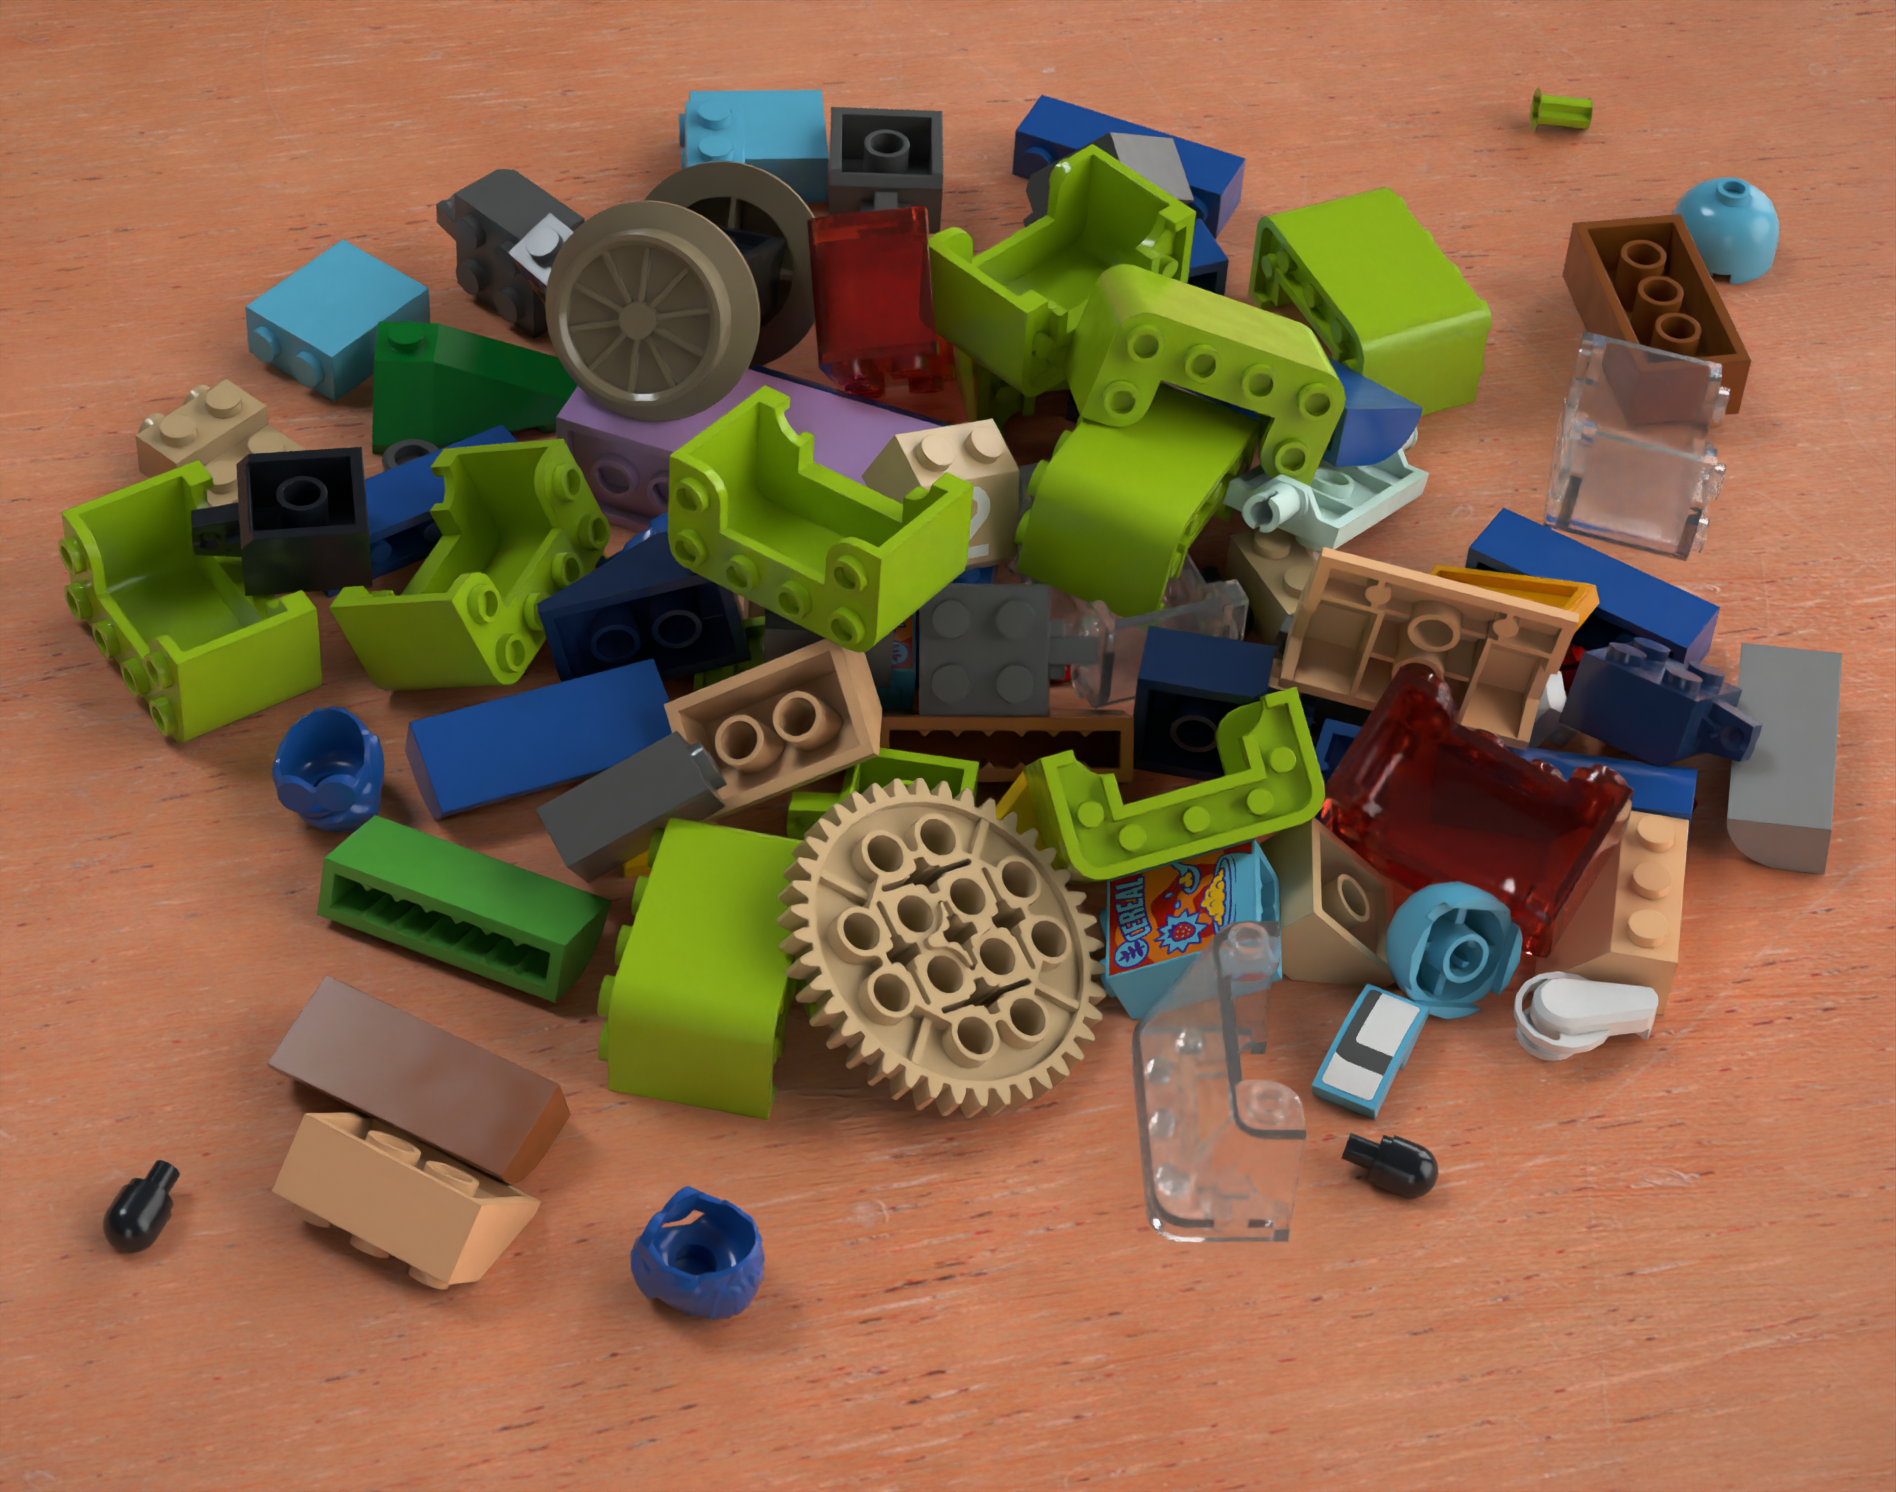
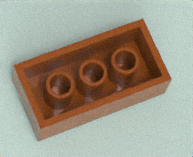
M1681 214L1573 223L1562 276L1627 422H1653L1739 413L1751 359Z

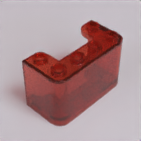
M918 206L835 214L809 219L807 221L818 366L839 389H844L845 393H853L870 399L885 397V387L908 385L909 394H931L944 391L943 382L957 381L954 346L936 334L928 237L930 233L928 210L926 207Z
M1401 666L1326 783L1325 799L1321 808V823L1381 875L1414 893L1428 885L1457 881L1489 892L1496 897L1495 899L1508 907L1511 911V921L1520 927L1523 938L1521 951L1536 957L1547 958L1555 948L1628 828L1634 789L1627 786L1626 781L1620 774L1604 765L1594 764L1591 768L1576 767L1568 781H1566L1564 775L1548 762L1540 759L1528 761L1509 751L1507 745L1495 734L1478 728L1471 731L1457 723L1458 709L1456 703L1451 698L1453 692L1443 680L1426 672H1421L1417 675Z

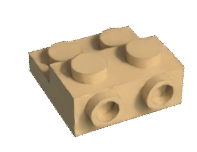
M224 379L212 388L207 385L196 386L187 395L183 406L167 416L161 413H154L148 416L141 424L138 434L135 435L139 471L148 478L199 460L213 478L214 487L206 490L209 507L238 502L236 464L246 455L306 450L268 424L267 406L228 379Z

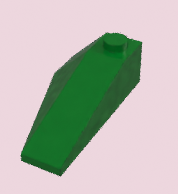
M412 321L379 322L374 357L372 454H384L388 447L406 439L424 440L432 443L438 449H442L452 445L453 442L462 441L501 424L509 432L535 427L544 434L556 432V417L578 385L568 375L559 358L439 323H415Z

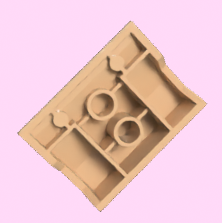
M1323 547L1304 585L1288 631L1278 686L1287 689L1297 687L1298 692L1526 751L1530 742L1539 701L1550 674L1557 675L1579 623L1580 614Z

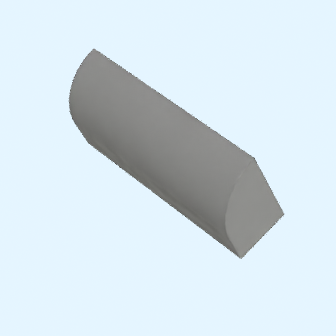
M1741 643L1738 688L1742 689V693L1736 708L1761 723L1762 728L1750 759L1742 762L1732 760L1727 830L1735 846L1747 857L1762 865L1781 870L1825 874L1832 831L1842 653Z

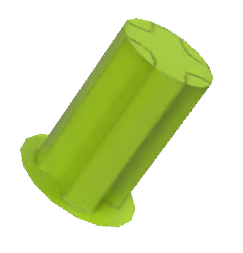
M1538 87L1534 92L1531 103V128L1535 130L1538 124L1587 130L1592 119V99L1543 95Z

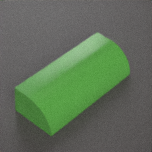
M374 815L324 857L317 915L556 1003L575 984L591 960L603 932L611 900Z

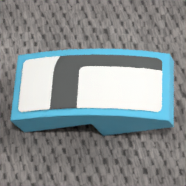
M1367 983L1348 1013L1312 1083L1313 1095L1375 1120L1398 1069L1403 1071L1430 1013L1429 1008Z

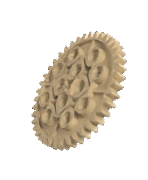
M917 778L907 788L900 779H894L884 789L877 783H874L861 795L854 791L840 804L836 803L806 831L804 834L806 839L792 852L796 860L783 873V876L790 884L778 894V900L789 908L777 918V925L792 932L779 944L780 951L798 956V960L785 970L788 977L805 979L807 986L795 996L797 1002H815L819 1008L813 1014L809 1023L812 1027L826 1024L832 1027L833 1031L827 1040L826 1046L832 1049L846 1044L851 1049L846 1060V1066L849 1069L860 1065L863 1061L870 1065L867 1081L869 1085L873 1087L886 1076L891 1079V1098L897 1100L911 1089L913 1090L916 1109L922 1110L936 1099L941 1116H948L960 1106L966 1118H972L982 1109H985L988 1115L992 1117L996 1116L1007 1106L1012 1111H1015L1029 1100L1034 1102L1070 1074L1069 1070L1085 1057L1082 1050L1095 1039V1035L1091 1032L1090 1028L1101 1021L1103 1014L1095 1005L1106 997L1107 992L1094 983L1100 978L1101 974L1106 972L1105 966L1096 960L1090 959L1104 947L1103 941L1086 936L1085 931L1097 922L1096 917L1080 914L1076 907L1087 896L1085 892L1067 891L1064 885L1073 874L1067 869L1054 871L1051 867V863L1054 861L1057 853L1054 847L1040 852L1037 851L1034 845L1037 841L1038 831L1035 828L1020 835L1015 831L1017 827V814L1012 811L1002 820L996 818L994 799L989 798L977 808L974 807L971 789L966 787L953 799L946 781H941L935 788L929 791L923 778Z

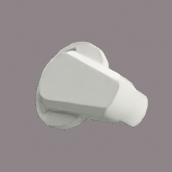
M1559 971L1538 974L1524 982L1516 994L1514 1002V1018L1517 1023L1516 1037L1520 1046L1529 1054L1539 1059L1550 1061L1567 1059L1573 1054L1591 1051L1603 1044L1608 1036L1635 1033L1647 1041L1651 1034L1658 1007V996L1651 987L1591 981L1578 974ZM1537 988L1533 994L1531 1007L1522 1011V1001L1528 992Z

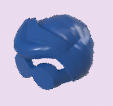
M318 707L311 713L301 716L298 722L289 728L285 737L278 745L272 766V776L280 802L287 809L297 812L300 818L307 824L323 831L336 833L355 832L374 815L378 816L381 805L385 761L378 736L372 734L368 727L346 708L328 707L323 709Z
M690 1186L684 1187L675 1193L665 1204L662 1211L657 1212L650 1219L642 1235L636 1238L630 1252L632 1274L636 1285L646 1299L658 1298L670 1307L678 1309L689 1316L718 1320L739 1315L749 1307L759 1290V1285L764 1279L765 1256L762 1247V1237L759 1234L754 1219L728 1200H720ZM694 1210L703 1213L691 1224L662 1227L665 1223L677 1222L686 1218Z

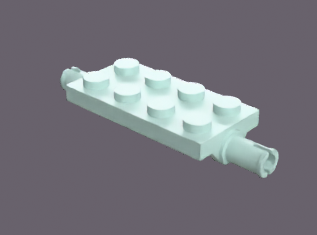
M1417 427L1407 442L1395 454L1377 464L1335 467L1321 459L1310 486L1283 474L1272 479L1260 464L1230 481L1223 504L1241 511V516L1248 526L1253 529L1260 526V532L1269 533L1278 527L1296 535V541L1306 548L1321 551L1323 547L1335 550L1423 494L1429 473L1409 465L1404 451L1413 447L1417 441Z

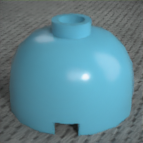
M1714 178L1697 183L1677 201L1672 215L1681 214L1711 277L1712 273L1731 275L1729 284H1742L1760 278L1771 269L1779 242L1780 223L1772 201L1760 189L1739 178Z
M1459 881L1428 885L1412 894L1397 909L1387 929L1385 952L1392 979L1413 1002L1428 1007L1430 1015L1444 1019L1470 1016L1481 1009L1477 1005L1472 1004V1002L1483 999L1491 990L1499 995L1508 986L1520 962L1523 940L1520 927L1512 922L1511 911L1508 907L1489 892Z

